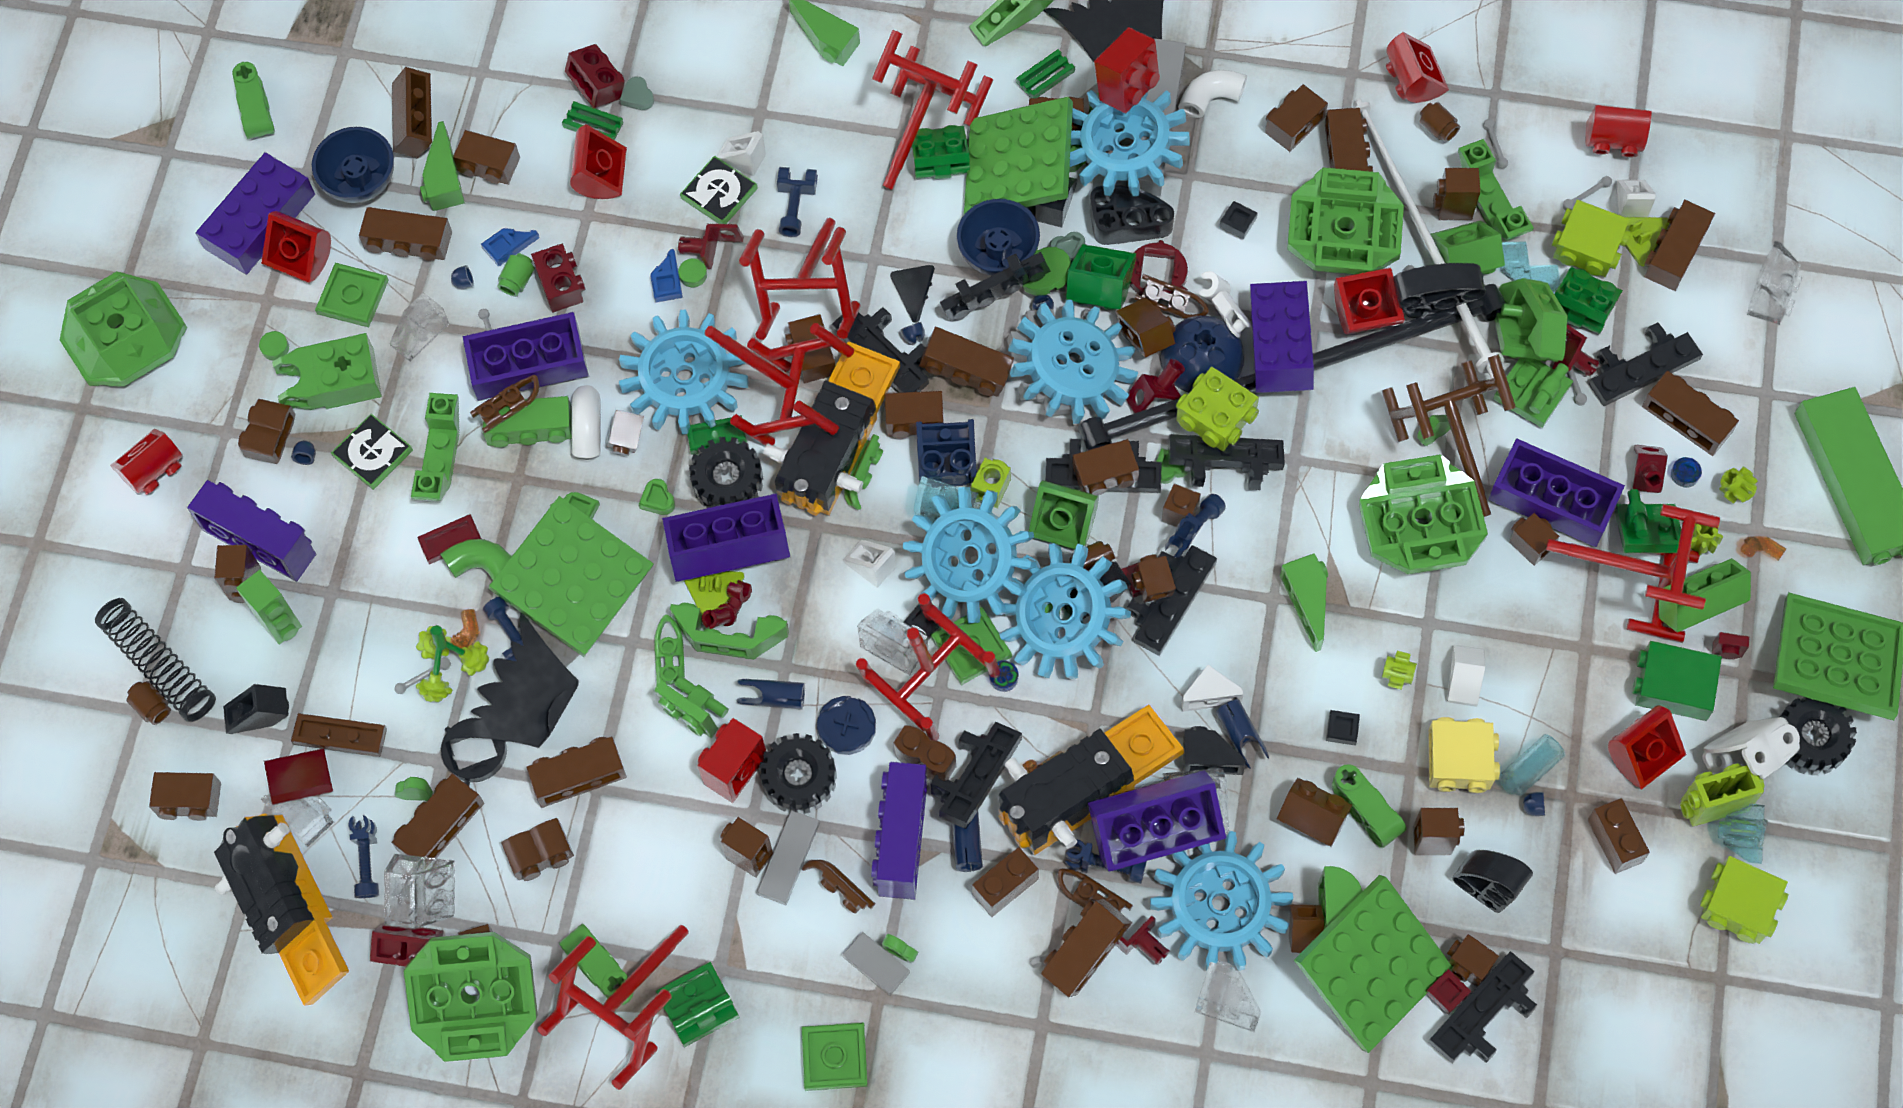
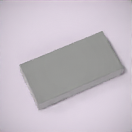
M864 932L859 935L843 954L845 960L889 996L910 974L909 969Z

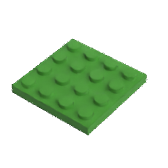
M1069 97L974 118L970 124L968 148L970 170L967 171L964 214L978 203L991 199H1007L1029 207L1068 198L1073 101Z
M558 496L495 577L488 589L578 654L585 657L651 570L654 563L564 498Z
M1788 592L1784 602L1773 689L1894 721L1899 710L1903 668V622Z
M1378 875L1294 959V962L1362 1051L1367 1053L1427 994L1426 991L1448 969L1451 970L1453 967L1387 877Z

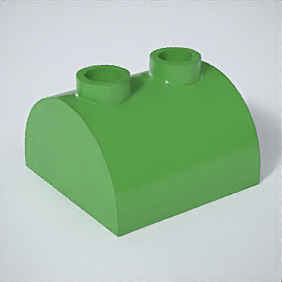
M1042 480L1038 487L1029 531L1033 532L1034 538L1075 549L1077 544L1086 547L1096 516L1099 496Z
M1324 866L1318 882L1319 905L1322 906L1324 929L1362 892L1358 880L1350 872L1335 866Z

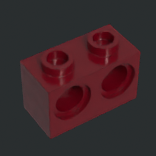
M597 44L568 53L565 73L593 109L620 100L625 84L624 77L609 61L608 56L601 51Z
M561 243L531 254L552 313L584 302L581 292L586 289L581 275L575 276L573 272L577 265L572 251L566 253L564 245ZM554 264H561L560 266L555 268L551 267ZM562 287H569L567 290H560Z
M384 922L372 931L370 962L406 967L431 938L443 937L444 930Z

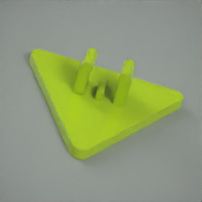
M1626 217L1630 219L1626 230L1631 231L1625 247L1639 266H1645L1644 264L1651 250L1654 251L1658 245L1655 243L1662 229H1667L1670 223L1667 222V217Z
M725 571L684 580L697 608H700L703 614L706 610L716 609L721 604L727 603L730 599L727 594L730 582L737 584V581H743L745 576L743 572Z

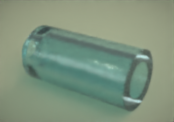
M1542 735L1501 772L1502 787L1511 795L1522 796L1565 757L1563 748L1550 735Z

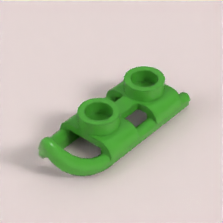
M875 434L872 435L870 441H866L850 475L857 478V480L863 481L862 489H866L871 481L872 474L868 472L871 463L876 465L883 454V450L879 448V436ZM845 489L844 496L847 503L853 508L861 510L858 493Z
M664 615L656 629L654 641L656 687L661 681L669 685L675 684L680 676L685 678L683 636L674 619L669 615ZM668 622L674 628L677 638L665 637L661 640L662 629L665 623ZM674 656H678L679 666L673 665ZM661 657H665L664 667H661Z

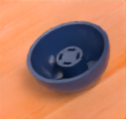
M347 127L331 133L318 145L312 158V173L320 188L332 198L346 203H361L375 198L387 187L394 171V155L391 145L379 132L366 127Z
M991 199L978 203L964 214L957 228V243L963 258L973 269L988 276H993L1009 268L1010 266L1006 258L1015 253L1020 261L1035 255L1040 241V229L1034 215L1025 206L1007 199Z
M1200 315L1184 319L1175 325L1176 331L1173 332L1176 344L1161 350L1160 361L1162 369L1166 367L1170 359H1175L1184 366V373L1174 383L1176 387L1190 393L1197 377L1201 373L1206 374L1211 367L1232 380L1239 378L1244 366V348L1240 337H1236L1223 320L1212 316Z

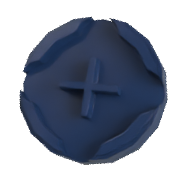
M840 696L830 700L822 707L817 720V731L820 740L829 750L837 754L852 755L861 752L870 745L876 733V719L872 708L865 701L859 698H851V696Z

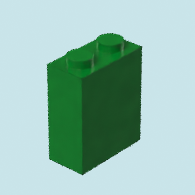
M1650 641L1645 650H1640L1637 659V667L1641 668L1640 677L1635 678L1632 694L1637 695L1635 706L1652 709L1659 705L1669 709L1672 714L1707 721L1714 711L1722 656Z

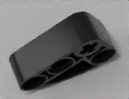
M1115 185V189L1110 196L1104 194L1103 186L1095 187L1090 194V217L1095 240L1102 245L1159 239L1169 236L1173 231V207L1149 192L1139 190V196H1133L1128 186ZM1098 202H1105V203H1107V204H1105V205H1100V204H1097V203H1098ZM1157 219H1165L1166 221L1159 222ZM1131 222H1136V223H1138L1139 225H1136V226H1135V225H1130L1129 223H1131Z
M1474 263L1427 265L1400 272L1393 277L1398 305L1410 318L1430 315L1480 299L1486 294L1481 267Z
M1475 850L1469 853L1452 879L1457 886L1492 911L1500 913L1518 897L1533 876V871L1521 860L1506 854L1490 850Z

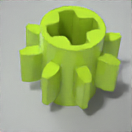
M1744 466L1740 471L1732 468L1727 470L1721 477V487L1719 490L1733 504L1737 499L1745 502L1755 495L1758 480Z
M1695 524L1691 549L1697 551L1699 555L1708 551L1713 554L1718 545H1720L1723 535L1718 534V529Z
M1397 650L1395 657L1387 656L1382 677L1389 679V687L1402 690L1404 683L1412 684L1417 663L1410 661L1411 654Z

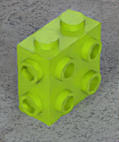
M1577 199L1573 209H1566L1561 224L1566 225L1564 231L1558 230L1551 245L1556 247L1553 258L1565 265H1573L1584 269L1591 275H1600L1606 278L1610 268L1616 269L1622 255L1617 252L1619 245L1625 247L1631 231L1626 230L1630 219Z
M1211 367L1206 374L1201 373L1197 377L1192 391L1188 395L1186 393L1183 394L1177 402V421L1186 431H1193L1201 436L1203 441L1209 446L1217 447L1224 451L1229 444L1234 445L1239 440L1243 432L1241 429L1246 423L1252 424L1258 416L1259 397Z
M1741 763L1732 764L1724 768V772L1713 775L1712 771L1699 774L1694 778V782L1688 786V790L1681 798V811L1684 817L1690 820L1692 827L1749 811L1764 793V780L1760 779L1759 775H1753L1748 765L1742 766Z
M1728 856L1723 864L1718 862L1711 875V879L1715 881L1712 890L1707 889L1700 902V906L1704 908L1701 918L1708 921L1707 923L1711 927L1718 930H1729L1737 934L1740 940L1747 943L1760 944L1766 936L1771 938L1778 924V920L1774 919L1777 909H1783L1789 896L1788 893L1784 892L1788 881L1732 856Z

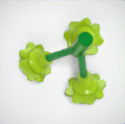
M439 625L429 626L426 631L419 632V642L416 645V649L422 651L421 657L423 659L431 658L434 660V668L430 672L429 679H422L420 683L416 684L419 694L423 695L426 701L440 702L448 694L452 693L453 690L449 687V682L441 680L442 673L440 672L441 657L448 656L449 649L457 653L463 663L461 671L473 676L476 672L485 670L486 664L489 662V656L487 655L488 647L477 641L473 646L469 645L467 648H460L451 643V637L446 636V629H442Z

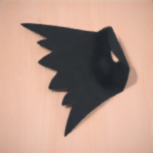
M1089 0V10L1083 5L1074 2L1071 3L1074 12L1061 8H1045L1043 10L1057 19L1073 34L1093 62L1128 27L1153 39H1162L1164 0H1111V2L1108 0Z
M520 613V629L524 646L511 641V648L517 661L503 658L494 659L495 669L503 682H492L477 688L479 693L492 705L472 709L471 713L481 717V719L461 727L448 737L449 739H498L539 748L551 735L576 691L579 680L552 652L523 613Z

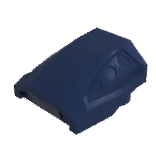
M968 419V422L922 424V422H916L919 484L936 488L964 486L973 483L977 474L974 419Z

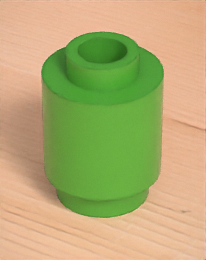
M521 253L510 255L498 277L499 283L497 287L502 292L517 297L519 292H523L535 269L531 264L532 260Z

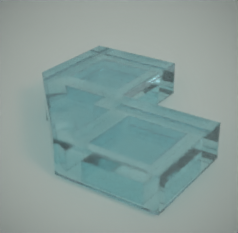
M1526 241L1502 242L1505 266L1499 268L1503 275L1511 281L1526 278L1546 282L1555 294L1560 286L1558 265L1530 266Z

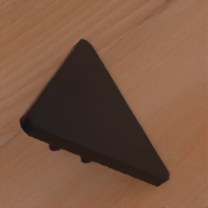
M933 265L892 271L890 274L902 302L914 323L919 322L925 300L928 299L927 293L929 287L932 286L931 280L935 270Z

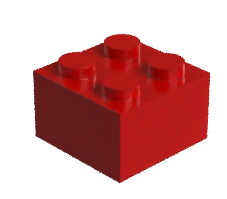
M1130 27L1094 61L1100 101L1125 114L1134 105H1137L1141 98L1151 88H1154L1160 80L1155 39Z
M732 718L728 725L724 723L719 728L715 736L716 741L711 748L707 747L702 751L697 762L699 764L697 766L703 784L731 803H734L760 767V762L764 761L763 754L766 748L763 736L735 718Z

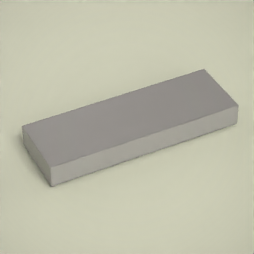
M791 810L757 891L758 896L787 905L820 825V820Z

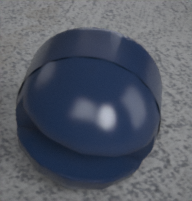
M467 265L458 267L452 272L451 282L456 288L466 289L474 286L473 276Z
M1037 295L1032 301L1031 309L1038 310L1041 304L1046 303L1049 309L1054 310L1053 299L1049 295Z
M922 322L900 329L903 338L910 344L915 345L916 339L918 342H922L924 339L925 330Z
M306 440L296 443L291 455L292 460L301 465L312 464L316 455L314 445Z
M1544 792L1528 794L1523 801L1525 812L1531 816H1545Z

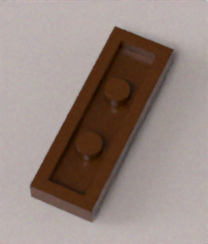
M298 713L291 742L293 745L381 757L387 728L381 724Z

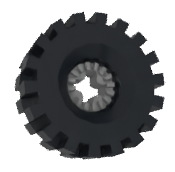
M719 437V443L715 444L712 439L707 441L708 448H705L703 445L698 448L699 456L693 455L691 459L693 465H689V472L696 498L699 497V501L704 507L707 504L711 508L759 497L758 491H762V480H764L759 457H757L755 449H749L747 442L743 440L740 445L738 438L731 437V442H726V437ZM728 472H731L733 480L727 479L722 482L721 474L727 475Z
M1803 697L1801 701L1799 698L1793 700L1779 716L1785 718L1789 725L1794 726L1800 736V749L1789 759L1790 761L1787 766L1791 769L1795 765L1799 766L1798 772L1805 774L1809 769L1811 770V775H1819L1821 771L1827 774L1833 768L1839 767L1851 753V749L1856 743V739H1853L1857 734L1856 727H1850L1854 720L1851 715L1848 717L1844 715L1847 709L1844 707L1838 709L1833 704ZM1811 730L1816 731V736L1821 738L1817 739L1815 743L1814 741L1811 742L1810 736L1807 735Z
M794 733L793 739L790 740L787 739L786 735L780 737L781 743L777 745L774 741L770 745L771 751H765L763 754L764 762H760L761 782L765 794L769 797V801L773 805L777 803L779 809L784 812L786 808L795 812L803 809L804 814L810 813V807L815 806L816 810L821 808V802L823 800L828 802L831 798V790L834 791L836 787L835 779H837V772L831 751L828 747H824L821 740L813 741L812 735L806 734L804 739L800 738L799 733ZM797 769H802L803 774H807V776L801 778L800 782L795 781V777L791 776V774L796 773Z

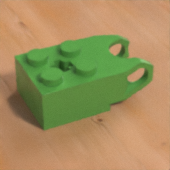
M367 333L296 348L272 362L276 374L300 377L296 385L278 395L279 403L290 405L292 408L313 410L325 407L326 409L382 397L374 348Z

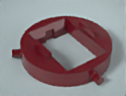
M1159 240L1155 243L1145 244L1134 252L1136 253V260L1130 286L1138 295L1142 296L1145 286H1140L1144 256L1174 259L1171 284L1188 290L1184 287L1187 280L1188 266L1185 257L1178 249L1164 243L1163 240ZM1163 289L1164 292L1173 294L1172 290Z

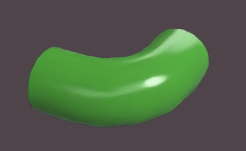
M469 539L453 545L440 553L455 578L470 569L482 568L494 580L512 557L502 546L485 539Z

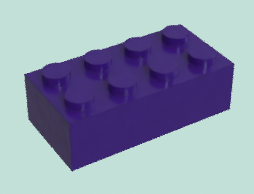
M264 152L195 234L206 251L247 275L262 258L268 214L273 211H279L296 218L315 196V192L308 177Z
M1307 281L1250 284L1256 393L1314 390V364Z
M574 312L462 336L471 384L478 401L493 398L508 386L531 375L538 377L540 387L589 376L580 331ZM532 381L523 386L519 391L533 389L534 382Z
M1516 438L1493 485L1488 500L1528 518L1535 513L1539 518L1546 519L1553 529L1597 547L1625 485Z
M206 480L187 507L202 531L228 545H247L257 561L298 582L317 555L311 546L312 541L304 534L305 529L294 521H290L288 524L281 520V516L270 508H266L264 511L257 507V503L246 495H242L240 498L233 494L234 491L224 483L219 482L216 485Z
M777 494L662 518L675 582L790 557Z
M889 762V771H883L881 789L883 790V799L885 801L880 800L878 809L879 827L882 830H876L875 836L876 857H879V860L873 859L871 872L873 886L878 887L879 897L916 899L928 787L926 765Z
M1205 770L1088 803L1099 856L1108 872L1226 839L1215 782Z

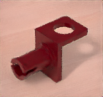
M707 223L703 238L681 236L679 238L680 242H678V250L680 254H700L706 268L712 269L717 242H743L744 236L736 224ZM721 231H730L734 233V235H726L723 234Z
M1568 324L1566 329L1565 356L1562 361H1555L1552 369L1555 370L1558 364L1562 363L1569 368L1568 371L1574 366L1586 376H1591L1597 370L1591 365L1598 367L1599 362L1581 350L1587 337Z
M1170 359L1159 376L1142 374L1129 390V396L1126 399L1134 413L1146 410L1155 397L1171 400L1181 398L1174 383L1185 371L1182 363L1175 359ZM1142 389L1144 400L1138 405L1136 403V394Z
M1634 445L1637 461L1632 488L1638 491L1661 493L1668 459L1667 453L1662 447Z
M1153 915L1128 941L1122 936L1116 944L1126 955L1133 948H1140L1156 965H1159L1162 962L1161 959H1165L1170 952L1168 948L1150 934L1156 920Z

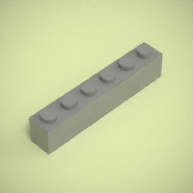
M1155 39L1160 80L1154 88L1148 91L1146 100L1153 103L1167 90L1171 95V104L1162 111L1167 115L1176 111L1186 43ZM1147 136L1141 138V140L1149 139ZM1165 162L1158 167L1163 172V175L1166 169ZM1149 175L1138 178L1140 190L1161 197L1162 186L1159 187L1153 182Z

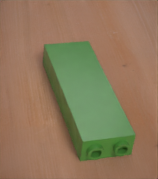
M1856 387L1801 401L1794 413L1862 564L1874 563L1875 565H1881L1890 561L1892 557L1899 555L1903 557V488Z

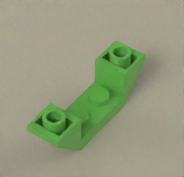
M1481 139L1459 147L1458 153L1461 167L1479 168L1480 196L1477 208L1486 224L1499 232L1501 237L1506 240L1533 231L1534 227L1522 206L1512 208L1493 174L1496 160L1485 140Z
M1521 278L1501 284L1499 291L1506 304L1521 306L1523 303H1526L1530 306L1535 318L1538 320L1528 337L1534 353L1545 360L1556 359L1562 361L1565 356L1567 314L1548 283Z
M429 392L425 420L429 426L422 471L415 470L411 498L441 501L451 486L459 440L458 394Z
M691 603L671 604L670 607L672 618L697 652L754 660L786 639L789 635L787 621L775 615H768L766 618L758 617L754 638H750V636L744 633L727 635L709 628L701 631V610Z

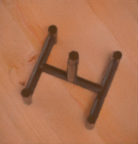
M1499 354L1488 357L1494 377L1492 379L1478 381L1473 362L1469 360L1461 363L1468 385L1466 387L1423 401L1417 382L1406 385L1412 405L1399 408L1393 387L1381 390L1398 442L1409 439L1403 421L1406 418L1416 417L1423 439L1434 436L1427 412L1444 406L1464 472L1475 482L1484 517L1491 515V511L1455 402L1472 397L1477 415L1488 412L1483 393L1498 389L1504 411L1516 408Z

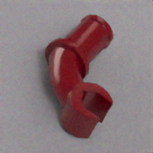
M740 580L737 581V584L730 582L727 589L728 597H730L728 603H723L716 609L704 611L702 614L703 625L706 628L709 627V629L721 625H733L743 602H746L751 596V584Z

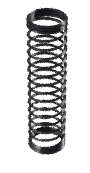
M124 598L113 599L102 606L96 614L95 624L103 630L104 634L108 635L111 641H114L116 647H119L120 651L126 654L129 660H132L134 666H138V670L144 673L145 678L149 679L152 685H155V688L161 692L163 697L167 698L170 704H173V708L179 711V714L186 722L197 721L204 717L215 704V694L208 690L206 685H201V679H195V673H189L190 668L184 666L183 660H178L177 654H172L171 648H166V642L160 641L161 637L154 635L155 631L153 629H148L149 624L144 623L141 616H137L136 610H131L132 606ZM118 606L117 608H115V609L106 617L104 623L101 624V621H102L103 617H104L112 608ZM122 608L121 612L114 619L107 622L115 611ZM131 612L135 614V616L127 620L119 628L117 632L111 633L112 628L122 623ZM136 619L141 620L122 639H117L118 634L128 629ZM141 625H146V630L138 633L128 645L122 646L125 639L134 635ZM147 631L152 632V636L143 640L134 651L128 652L130 646L140 641ZM154 637L158 638V642L148 647L140 657L134 658L136 652L146 647ZM162 643L164 645V648L157 651L147 663L140 664L142 658L152 653L159 644ZM165 650L170 651V654L162 658L153 669L146 671L147 666L157 660ZM171 656L176 657L175 661L167 665L159 675L152 677L153 672L163 666ZM180 662L182 664L164 682L158 683L160 677L168 673L176 663ZM182 669L188 670L170 688L164 689L166 683L174 679ZM189 675H193L192 681L185 684L177 694L170 696L174 688L182 684ZM194 682H199L198 687L190 691L183 700L176 702L179 695L188 690ZM210 696L202 708L187 715L189 710L204 697Z

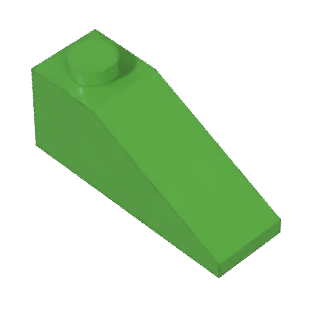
M789 0L790 13L819 54L830 63L835 62L844 66L860 44L859 28L806 0Z
M997 0L969 27L986 47L1036 18L1054 0Z
M444 121L438 122L422 174L425 185L420 186L424 202L429 201L433 211L465 204Z
M1315 553L1283 564L1280 578L1315 652L1321 650L1324 641L1328 571L1324 562H1319Z

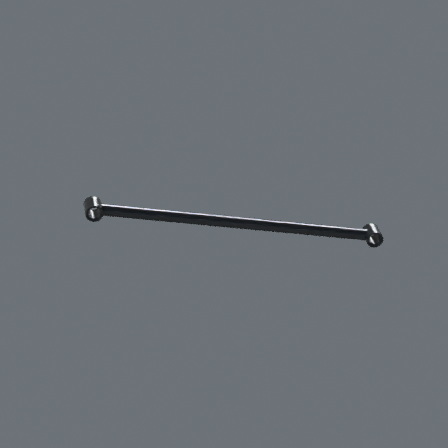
M1496 284L1485 285V296L1466 304L1473 317L1482 314L1485 321H1493L1497 313H1501L1502 305L1505 302ZM1455 306L1313 353L1314 371L1463 320ZM1255 373L1233 380L1250 392L1256 391ZM1179 399L1105 424L1101 417H1092L1079 424L1078 430L1087 451L1112 444L1111 439L1176 418L1178 410L1176 404Z

